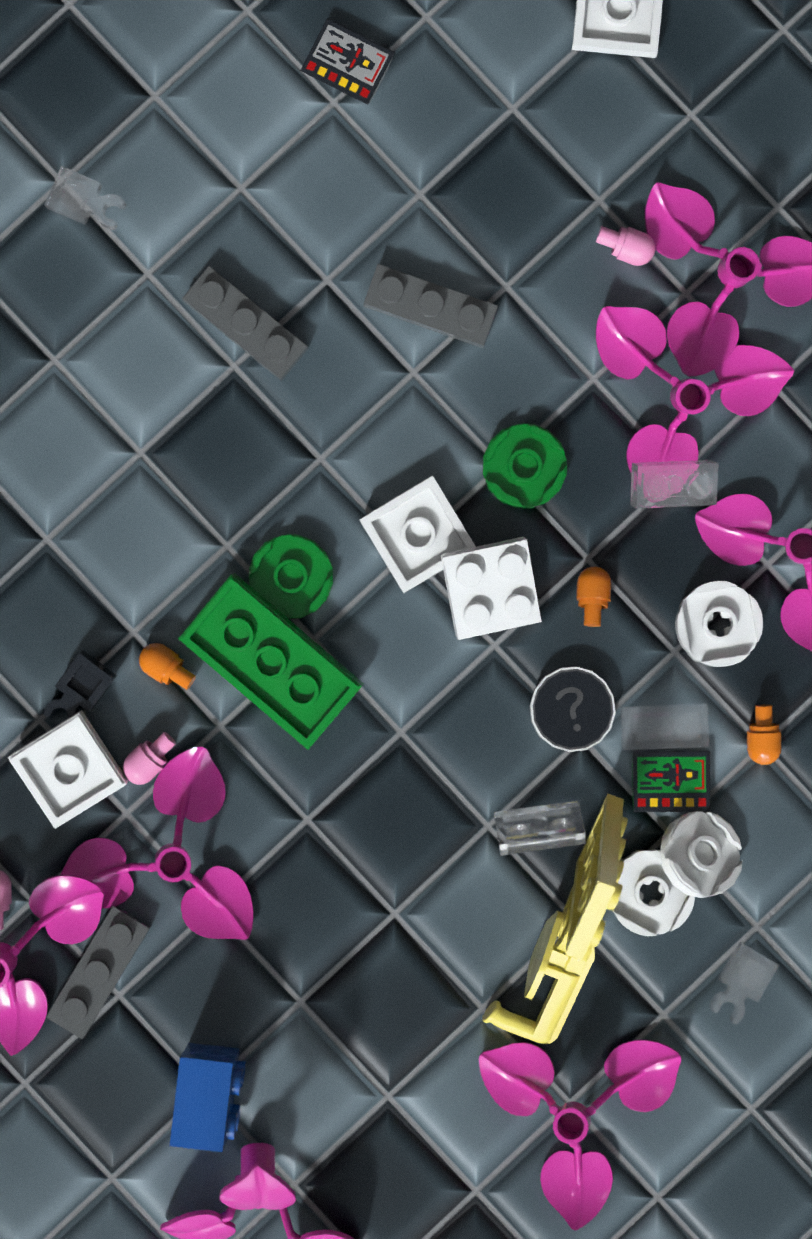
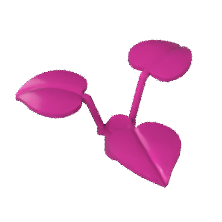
M658 182L652 187L645 207L646 233L653 239L656 251L669 259L678 260L693 248L697 253L718 257L721 260L717 272L719 279L725 286L712 304L711 309L701 302L687 303L673 313L667 327L668 344L682 373L688 377L700 376L719 367L730 357L736 348L739 338L738 322L729 314L718 313L721 305L728 295L733 292L734 288L744 286L756 276H765L763 282L765 293L772 301L781 306L796 307L812 299V242L793 236L776 237L762 246L759 257L753 250L746 247L736 248L729 253L726 248L716 249L702 246L699 242L706 240L712 234L715 225V214L710 203L695 191Z
M605 306L601 309L596 323L595 332L598 353L603 364L611 373L624 379H634L641 374L646 365L652 372L673 386L670 400L673 407L678 410V415L670 423L668 430L657 424L647 425L634 433L627 446L626 460L628 468L644 498L648 501H655L673 493L693 473L698 460L697 442L693 436L687 433H676V430L687 419L688 414L701 413L708 407L714 391L721 389V402L730 412L739 416H753L766 410L775 401L784 385L794 374L793 368L775 353L756 346L739 345L736 346L733 353L724 363L714 369L719 380L718 382L707 386L704 382L697 379L679 380L652 361V359L659 357L663 353L667 341L666 329L655 314L638 307Z
M749 494L727 496L713 505L698 511L695 515L698 531L706 545L722 560L737 566L755 564L762 558L764 542L785 546L789 559L797 564H803L808 589H796L786 597L781 608V622L791 639L812 651V530L800 528L793 531L788 538L767 535L772 526L771 512L762 500Z
M202 746L188 749L175 756L164 766L154 782L153 800L157 810L165 815H177L173 843L166 844L158 850L155 862L126 864V853L120 844L108 838L98 837L80 844L72 852L60 875L82 876L101 886L105 893L102 909L112 908L114 905L118 906L132 895L134 883L128 873L130 871H157L159 876L168 882H178L185 879L194 885V887L185 892L181 900L182 918L190 930L202 937L211 939L246 940L251 935L253 905L249 890L241 876L228 867L218 865L209 868L203 875L202 880H200L197 876L190 873L191 859L186 849L181 846L185 817L192 822H205L220 811L225 800L226 792L223 777L210 757L208 750Z
M66 874L52 876L42 881L33 890L29 898L31 911L40 919L12 947L0 942V1043L10 1056L20 1052L35 1038L48 1012V998L39 982L30 978L15 981L12 972L17 965V955L44 926L48 935L53 940L62 944L81 943L93 934L101 919L105 893L101 886L88 878Z
M632 1040L622 1043L613 1049L604 1064L605 1073L614 1084L608 1087L587 1107L578 1102H568L560 1107L552 1095L545 1091L553 1083L555 1070L549 1055L539 1046L526 1042H516L486 1050L480 1054L479 1067L481 1076L495 1102L510 1114L530 1116L538 1109L541 1098L544 1099L550 1108V1113L555 1115L553 1130L556 1137L574 1149V1152L559 1150L553 1153L544 1163L540 1177L544 1195L549 1203L565 1219L571 1229L578 1230L599 1213L609 1197L613 1183V1171L604 1154L599 1151L582 1153V1147L579 1142L587 1135L591 1124V1115L617 1091H619L622 1103L631 1110L649 1112L661 1107L674 1090L682 1058L676 1050L657 1041Z
M252 1143L241 1148V1175L235 1176V1180L226 1185L220 1192V1201L228 1206L225 1212L219 1214L213 1210H197L177 1216L160 1225V1230L179 1239H227L236 1232L235 1224L230 1222L234 1217L236 1209H279L288 1239H354L345 1233L335 1230L310 1231L302 1236L294 1231L287 1207L295 1203L296 1193L279 1175L275 1174V1148L266 1143Z

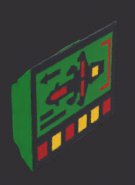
M710 751L633 752V812H711Z

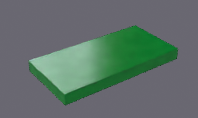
M235 573L228 577L178 638L307 750L364 685L362 681Z

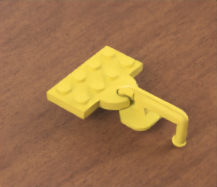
M607 794L576 862L574 885L563 912L556 911L546 921L535 945L528 967L524 997L528 999L534 997L544 974L555 978L537 1020L533 1021L502 1008L501 1003L496 1000L486 1009L482 1018L484 1023L490 1022L505 1031L541 1044H550L558 1038L595 959V947L598 945L605 928V921L601 919L606 909L612 911L615 909L621 895L622 885L618 882L624 868V862L620 859L626 845V839L622 837L628 822V818L622 816L624 799Z

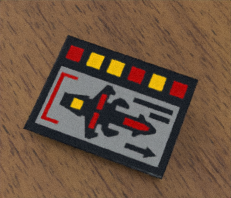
M327 18L300 71L368 105L389 69L395 52Z

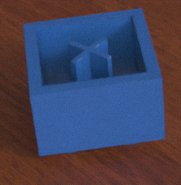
M188 1043L179 1060L170 1146L223 1152L227 1140L235 1139V1133L239 1127L241 1105L233 1104L234 1095H240L246 1068V1061H238L240 1048Z

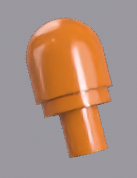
M596 566L583 570L577 580L576 600L578 601V606L584 608V626L600 627L601 611L608 608V602L611 601V578L604 569Z
M149 644L143 648L139 655V665L142 671L161 684L169 685L174 681L188 690L196 679V675L182 667L184 660L180 658V655L163 644Z
M755 705V723L749 724V730H747V752L755 763L769 765L774 763L781 754V730H779V724L773 723L772 705Z

